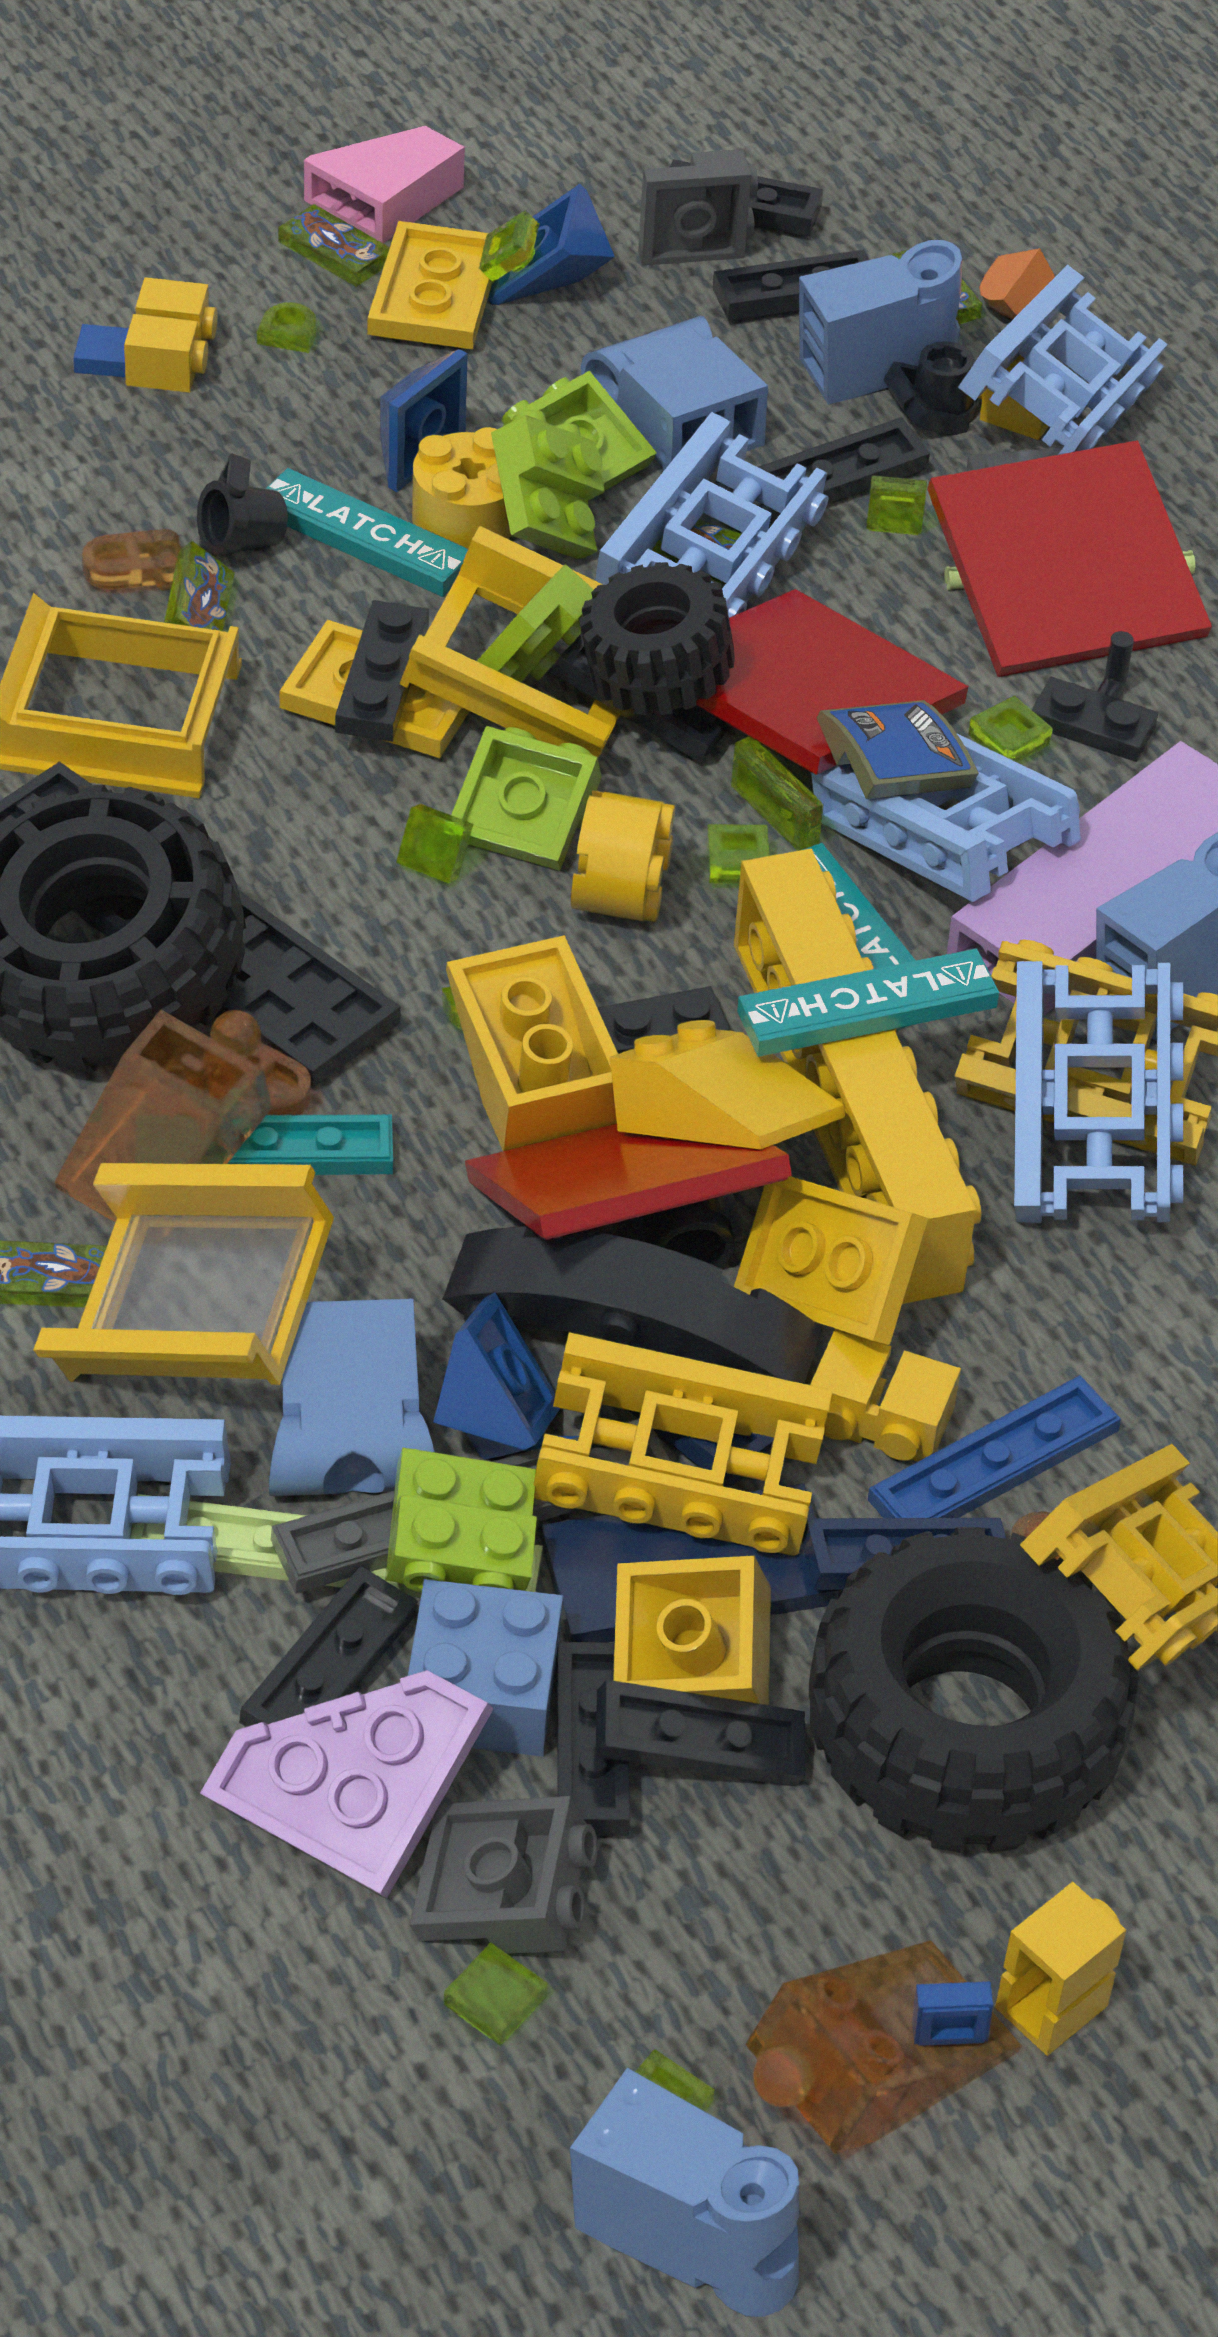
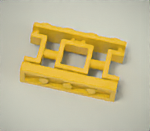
M1023 939L1019 940L1018 944L1002 941L998 952L999 960L996 967L994 966L991 977L999 992L1015 996L1016 1000L1001 1043L970 1035L966 1054L962 1053L955 1073L957 1094L1015 1111L1016 1069L1011 1068L1016 1053L1017 962L1042 961L1043 970H1055L1056 965H1068L1070 995H1132V978L1113 973V968L1110 965L1094 958L1080 957L1075 962L1055 956L1051 948L1036 941ZM1207 992L1198 993L1197 997L1183 993V1020H1170V1022L1191 1028L1183 1051V1081H1171L1173 1084L1170 1089V1103H1183V1142H1170V1158L1195 1166L1204 1144L1205 1131L1208 1129L1211 1120L1212 1106L1185 1099V1095L1199 1053L1204 1052L1218 1057V995ZM1145 994V1019H1113V1026L1136 1032L1133 1044H1145V1070H1157V1051L1148 1048L1156 1027L1158 994ZM1044 1018L1043 1043L1052 1046L1045 1070H1055V1044L1072 1043L1079 1019H1062L1061 1022ZM1082 1067L1068 1068V1117L1132 1116V1104H1130L1132 1099V1067L1124 1068L1121 1079ZM1043 1115V1120L1054 1123V1115ZM1145 1115V1140L1112 1141L1157 1154V1115Z
M569 1332L553 1407L585 1414L578 1441L544 1434L533 1484L535 1486L534 1498L551 1502L562 1508H578L619 1517L630 1523H646L683 1531L697 1538H714L750 1546L761 1552H778L796 1556L799 1554L805 1531L812 1492L779 1485L783 1461L785 1457L812 1464L817 1463L833 1390ZM602 1404L640 1412L638 1425L599 1417ZM651 1429L717 1442L712 1470L645 1456ZM751 1433L774 1437L770 1455L731 1446L733 1434L750 1437ZM592 1444L632 1452L629 1466L590 1457ZM725 1473L765 1481L762 1495L723 1487Z
M1173 1444L1065 1498L1020 1544L1038 1566L1059 1555L1064 1561L1057 1568L1067 1578L1080 1570L1089 1578L1126 1619L1115 1632L1124 1641L1134 1637L1141 1645L1128 1659L1129 1663L1137 1671L1157 1658L1165 1666H1168L1189 1647L1193 1650L1215 1631L1218 1633V1588H1215L1218 1586V1532L1191 1504V1501L1200 1493L1199 1490L1192 1483L1182 1486L1176 1480L1191 1463ZM1174 1612L1176 1613L1173 1616H1171L1166 1622L1163 1620L1170 1614Z

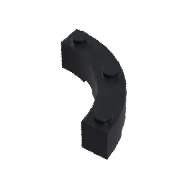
M528 1227L496 1228L466 1234L442 1300L464 1315V1320L466 1321L481 1301L495 1292L517 1329H551L596 1335L606 1341L629 1346L635 1345L656 1352L805 1384L822 1330L820 1325L798 1309L762 1288L751 1290L749 1295L721 1282L720 1278L723 1269L712 1264L646 1242L586 1230L561 1236V1239L552 1238L548 1240L535 1238L536 1233Z

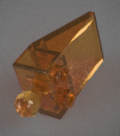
M160 1010L121 1057L55 1180L56 1188L111 1221L116 1222V1216L93 1185L101 1163L227 1164L273 1108L263 1068L246 1059L256 1052L261 1042V1029L257 1020L245 1011H227L215 1020L211 1028V1038L165 1011ZM149 1229L146 1241L158 1247L174 1229Z
M931 1940L783 1983L745 2044L757 2058L753 2070V2083L759 2096L767 2103L776 2107L795 2105L834 2154L882 2139L1018 2053L1022 2045L993 2012L988 2041H985V2043L924 2046L914 2044L912 2016L916 1984L967 1982Z

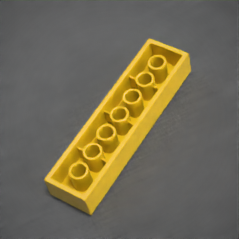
M812 848L741 861L734 947L754 993L874 969L868 957L861 958L856 947V933L853 921L849 914H841L836 903V888L833 877L829 871L822 872ZM896 1029L780 1052L786 1064L844 1104L845 1118L814 1129L839 1190L928 1218L902 1304L963 1292L967 1266H972L974 1263L972 1235L974 1224H979L981 1221L980 1200L975 1188L972 1185L966 1186L961 1177L958 1152L951 1138L944 1139L940 1131L937 1107L930 1092H923L919 1085L916 1061L909 1046L902 1047L896 1034Z

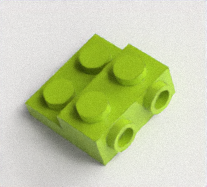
M590 370L571 381L567 377L559 379L544 392L541 398L530 404L527 400L516 403L501 419V422L504 424L503 426L512 422V418L518 413L539 410L545 414L546 423L551 425H577L580 435L595 441V446L600 453L604 490L611 488L651 465L657 454Z
M539 410L518 413L512 418V422L491 432L511 536L576 559H582L598 552L593 531L595 520L588 506V500L605 492L601 475L602 459L595 446V441L582 437L579 427L575 424L554 426L546 423L545 414Z
M564 564L517 614L477 662L519 682H522L529 674L539 681L561 656L553 649L558 641L562 639L570 646L581 634L580 618L583 617L581 609L586 600L592 599L591 592L594 589L570 567Z
M486 726L446 827L448 839L560 871L576 828L581 829L589 795L592 796V790L597 791L601 781L598 757L593 756L587 749L576 744L562 743L560 746L539 741L529 732L519 728L508 727L503 731Z
M402 1447L397 1463L385 1581L402 1583L407 1588L417 1592H422L424 1579L526 1591L532 1578L537 1516H533L535 1486L533 1484L536 1469Z

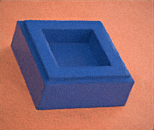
M82 324L73 357L74 373L125 377L124 343L129 328Z
M991 1982L916 1984L912 2016L914 2044H918V2046L985 2043V2041H988L993 2009Z

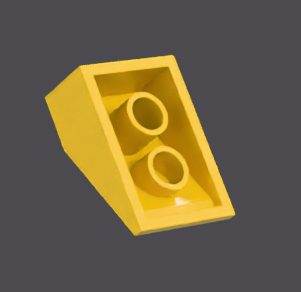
M565 935L447 962L446 972L482 1103L503 1151L617 1123L610 1057L618 1053Z
M696 1020L681 1023L677 1026V1034L671 1036L652 1035L638 1038L634 1041V1049L610 1057L617 1130L619 1132L761 1150L845 1118L843 1103L775 1055L769 1054L757 1057L747 1035L742 1032L717 1030L714 1021Z

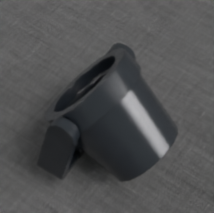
M948 341L927 345L921 351L918 366L893 362L884 377V382L911 421L921 429L953 436L966 433L969 429V422L975 417L978 398L974 400L958 388L974 364L972 352L963 345Z
M231 453L219 479L208 483L201 492L197 505L196 520L200 536L199 551L204 556L206 552L214 558L217 555H231L241 550L272 547L280 544L285 537L288 524L285 500L276 490L249 486L250 459Z
M733 1193L723 1196L729 1221L724 1216L717 1197L652 1213L650 1244L685 1254L718 1268L721 1267L733 1254L735 1242L745 1241ZM642 1216L632 1218L637 1240L649 1243Z

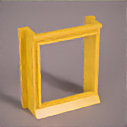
M479 526L472 538L460 572L425 636H418L411 649L400 685L408 688L409 684L412 683L502 727H515L525 730L539 741L560 746L562 743L579 745L587 749L593 756L598 757V759L620 716L618 712L596 699L588 714L447 648L451 637L475 594L518 614L563 566ZM574 571L592 589H595L598 585H603Z
M33 593L0 683V770L40 775L60 761L89 783L124 788L133 787L145 791L200 798L205 784L204 744L225 678L237 680L242 666V658H239V627L230 626L229 631L224 632L51 607ZM47 653L199 674L181 732L27 709Z

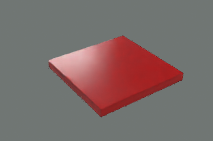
M1138 440L930 479L927 487L929 496L998 677L1108 656L1111 636L1118 631L1128 632L1133 636L1132 651L1208 637L1212 628L1211 622Z
M794 589L729 618L734 645V668L729 669L730 677L725 685L716 686V694L708 700L700 698L696 701L697 706L811 773L818 775L837 766L816 718L820 710L925 700L942 715L965 704L969 686Z
M617 1123L465 1160L469 1183L546 1240L788 1180V1177L792 1176L789 1154L774 1145L760 1150L619 1132L617 1130Z

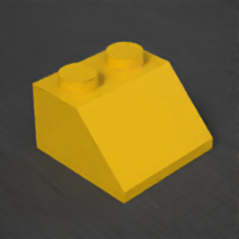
M755 1556L618 1563L613 1681L769 1705L771 1586Z

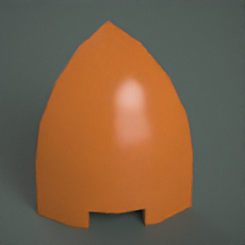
M1040 248L1001 255L996 258L984 275L979 286L980 294L993 310L1002 316L1014 319L1055 278V275Z

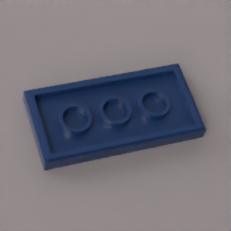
M804 1483L785 1486L807 1491ZM763 1490L751 1491V1493L762 1495ZM810 1502L808 1518H815ZM610 1515L541 1525L540 1540L556 1595H563L562 1620L568 1642L608 1643L615 1641L618 1563L755 1556L771 1586L770 1616L826 1607L831 1599L838 1600L839 1590L813 1589L802 1542L799 1554L791 1556L778 1552H761L750 1546L714 1538H697L683 1531L651 1524L630 1523Z

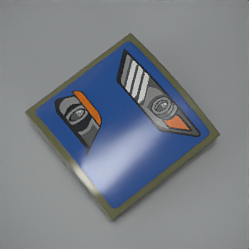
M925 700L820 710L816 717L836 764H851L866 799L971 788L979 774L970 754L953 727L943 715Z

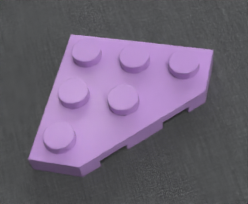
M428 1670L400 1678V1683L363 1695L360 1692H356L305 1708V1713L268 1725L261 1722L236 1730L200 1794L387 1898L494 1708L486 1701Z

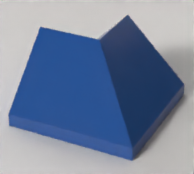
M578 184L505 236L488 301L494 305H500L580 282L615 258L590 196L581 184Z
M458 349L415 369L380 397V441L388 488L398 492L413 480V462L419 452V443L423 438L430 435L444 436L452 433L466 432L468 353Z
M495 1292L481 1301L455 1334L433 1423L466 1432L479 1456L484 1460L524 1451L534 1446L560 1410L558 1407H553L555 1398L553 1388Z

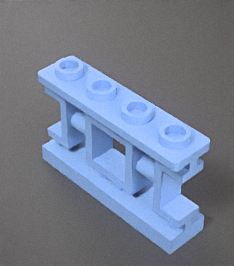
M1068 264L984 348L958 386V388L974 400L988 388L994 393L989 400L997 406L1008 396L1013 398L1050 427L1042 441L1050 447L1055 441L1061 444L1063 449L1059 454L1094 448L1103 434L1106 435L1121 415L1131 408L1141 393L1145 392L1158 377L1164 365L1157 361V359L1168 345L1159 338L1148 349L1143 345L1147 337L1139 331L1128 341L1091 313L1088 309L1096 298L1089 292L1083 297L1075 292L1084 277ZM1060 313L1066 316L1064 320L1061 319L1052 329L1048 328ZM1019 355L1025 358L1023 363L1020 361L1010 372L1006 370ZM1128 364L1132 368L1118 382L1113 376L1117 375ZM1087 407L1090 408L1092 411L1079 426L1072 421L1075 417L1078 418Z
M711 412L601 548L595 581L607 585L609 577L618 572L622 574L631 571V567L642 564L643 567L654 566L656 562H668V565L671 567H676L679 564L692 566L693 573L702 570L726 583L722 590L724 598H726L729 618L746 611L747 601L753 594L760 597L765 592L773 577L774 567L780 559L788 561L792 557L800 542L802 530L805 526L809 524L814 527L821 519L829 499L828 496L823 494L827 472L816 468L810 477L805 476L807 468L797 463L788 476L782 480L746 462L745 456L749 439L740 434L735 440L728 437L731 421ZM717 467L718 472L716 480L734 489L733 493L708 481L709 477L713 474ZM755 500L781 513L770 528L769 524L772 513L753 504ZM703 513L742 532L730 550L690 531ZM662 536L661 550L680 559L677 563L652 551Z
M959 734L957 735L966 747L979 772L971 788L866 799L851 764L837 765L818 775L811 773L814 800L817 801V809L820 813L819 821L822 824L972 902L991 892L989 872L998 877L1008 872L1006 852L1031 838H1035L1051 847L1061 843L1072 846L1081 840L1079 824L1080 807L1077 794L1073 789ZM952 798L961 801L947 810L937 807Z
M1042 961L1017 962L1014 1193L1016 1222L1042 1223V1216H1054V1220H1067V1189H1131V1220L1157 1217V1222H1170V1203H1183V1165H1170V1142H1183V1103H1170V1081H1183V1043H1170V1020H1183V982H1170V963H1158V969H1145V965H1132V995H1069L1068 965H1056L1055 970H1043ZM1044 994H1055L1056 1019H1087V1044H1055V1070H1043ZM1145 994H1158L1157 1070H1145V1044H1113V1019H1145ZM1132 1067V1116L1068 1117V1068ZM1043 1115H1054L1055 1140H1087L1086 1166H1054V1192H1042ZM1145 1115H1157V1192H1144V1166H1112V1140H1145Z
M0 1416V1521H28L27 1537L0 1536V1589H26L38 1593L51 1590H94L104 1594H114L121 1591L165 1592L171 1595H185L190 1592H212L215 1585L213 1564L217 1559L214 1526L186 1525L190 1495L224 1496L225 1483H228L231 1464L225 1419ZM3 1479H35L33 1494L1 1493ZM137 1481L171 1482L170 1495L136 1496ZM55 1493L115 1494L111 1523H51ZM132 1523L165 1524L164 1539H130Z

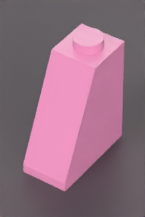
M422 126L310 155L304 160V201L383 244L394 236L398 221L413 223L464 188L465 147L427 126Z

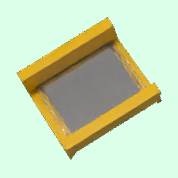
M101 1163L93 1185L117 1219L78 1328H41L33 1351L38 1357L52 1358L70 1382H73L80 1374L267 1379L271 1385H280L334 1220V1216L312 1184L316 1173L311 1165Z

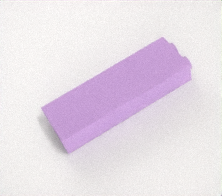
M1182 741L1178 742L1079 818L1081 836L1079 842L1072 846L1061 843L1051 847L1045 844L990 886V893L974 902L971 901L951 917L947 954L977 948L990 975H992L994 966L996 967L998 963V952L1002 941L1018 944L1019 940L1023 939L1036 941L1051 948L1055 956L1075 962L1080 957L1097 959L1096 908L1179 859L1193 861L1195 852L1203 841L1218 832V764ZM999 992L1008 1000L1015 1003V996ZM1044 994L1045 1016L1055 1008V994Z

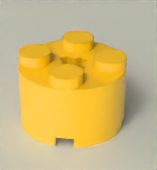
M485 427L476 432H460L444 436L430 435L420 441L419 452L413 462L412 521L414 525L467 549L479 526L510 540L511 533L491 432L497 429Z
M592 790V796L589 795L578 841L576 854H579L578 873L580 874L573 873L571 909L638 921L657 922L663 889L660 886L662 873L668 870L673 846V835H671L675 805L651 799Z

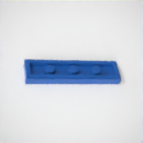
M1079 1375L869 1488L868 1501L883 1518H960L1118 1432L1121 1418Z

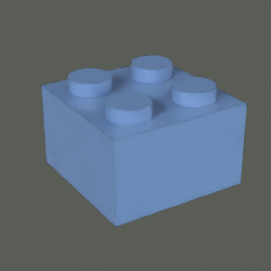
M424 1579L408 1676L428 1670L486 1701L494 1708L472 1748L544 1756L557 1666L558 1642H560L563 1595Z

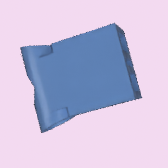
M928 240L916 244L907 250L901 259L888 255L799 277L800 360L827 404L857 398L889 388L884 382V377L893 362L918 366L921 351L927 345L942 341L960 344V326L956 316L961 297L962 255L956 245L945 240Z
M698 316L589 352L582 358L581 375L590 370L657 452L654 459L664 470L711 412L731 421L728 437L735 440L740 434L749 439L747 451L765 445L768 385L718 337H712L711 329L704 316Z
M1218 832L1203 841L1196 850L1193 861L1179 859L1096 908L1097 960L1110 965L1113 968V973L1132 978V965H1145V969H1158V963H1170V982H1183L1184 994L1197 997V994L1201 992L1218 995ZM1157 1017L1156 1027L1152 1039L1155 1041L1157 1040ZM1170 1022V1030L1179 1024Z
M413 1299L307 1302L281 1380L283 1418L277 1432L272 1455L269 1496L339 1494L348 1491L368 1493L394 1491L397 1463L402 1447L434 1452L428 1427L419 1412Z
M627 2068L570 2147L575 2228L611 2248L694 2288L704 2283L712 2286L716 2296L729 2309L745 2316L765 2317L780 2311L793 2299L799 2283V2247L796 2224L799 2218L798 2168L793 2160L777 2148L761 2145L748 2147L744 2145L743 2133Z

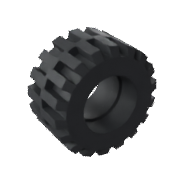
M656 562L651 567H643V564L631 567V571L622 574L618 572L609 577V583L607 585H598L591 592L592 599L584 602L581 609L583 617L580 618V628L593 687H597L598 695L604 701L612 700L615 708L622 711L633 708L635 714L648 715L650 711H659L660 715L672 714L673 709L683 707L687 710L697 706L696 701L700 698L708 700L717 693L716 686L725 685L729 679V669L734 668L735 655L726 598H724L723 590L718 582H711V576L701 570L693 573L692 566L679 564L676 567H671L668 565V562Z

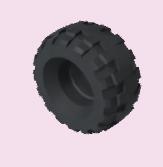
M105 785L80 786L78 788L79 793L57 798L56 794L52 793L31 802L33 808L17 819L13 816H8L0 823V1031L7 1036L14 1049L44 1063H49L53 1058H56L60 1067H67L71 1071L94 1073L97 1065L113 1064L120 1071L144 1065L143 1057L164 1049L167 1055L189 1042L190 1030L199 1022L203 1025H208L228 997L226 988L233 986L236 974H240L245 955L243 929H246L239 890L231 868L218 841L213 842L201 821L187 810L180 809L174 803L165 804L163 798L156 797L148 791L127 787L124 793H114L111 789L107 790ZM114 896H133L145 901L141 910L131 922L116 933L103 939L74 944L58 942L47 938L50 929L59 919L86 903Z
M956 1527L955 1532L951 1533V1536L934 1538L933 1534L927 1531L902 1539L899 1545L893 1546L891 1557L886 1552H878L847 1577L841 1596L838 1600H830L819 1625L809 1678L810 1727L817 1750L824 1751L827 1763L831 1764V1776L856 1806H861L867 1801L874 1807L873 1817L878 1819V1824L901 1837H905L908 1830L931 1838V1848L960 1853L963 1844H986L987 1851L993 1853L1017 1849L1019 1845L1025 1844L1027 1835L1034 1832L1041 1839L1055 1834L1077 1821L1081 1810L1086 1809L1092 1799L1098 1801L1101 1799L1115 1778L1129 1741L1134 1720L1139 1677L1138 1671L1128 1661L1129 1657L1135 1652L1129 1651L1128 1641H1124L1115 1632L1124 1621L1116 1608L1099 1590L1094 1593L1092 1592L1093 1583L1081 1570L1067 1578L1057 1568L1064 1561L1061 1557L1058 1560L1052 1558L1038 1566L1020 1546L1027 1537L1012 1533L1011 1539L985 1535V1528ZM941 1673H977L993 1678L1012 1689L1025 1702L1031 1712L1016 1721L1004 1725L967 1724L948 1719L930 1711L915 1697L910 1688L923 1679Z

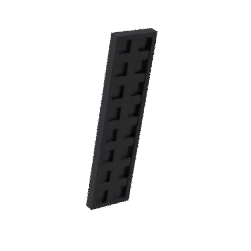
M59 761L0 800V823L8 816H13L17 819L33 808L31 802L55 793L57 798L79 793L78 788L80 786L93 785ZM239 891L246 923V929H243L245 955L240 974H236L234 985L226 988L228 997L215 1017L310 1087L314 1088L399 1025L401 1006ZM114 896L86 903L72 911L108 937L131 922L141 910L145 901L133 896Z

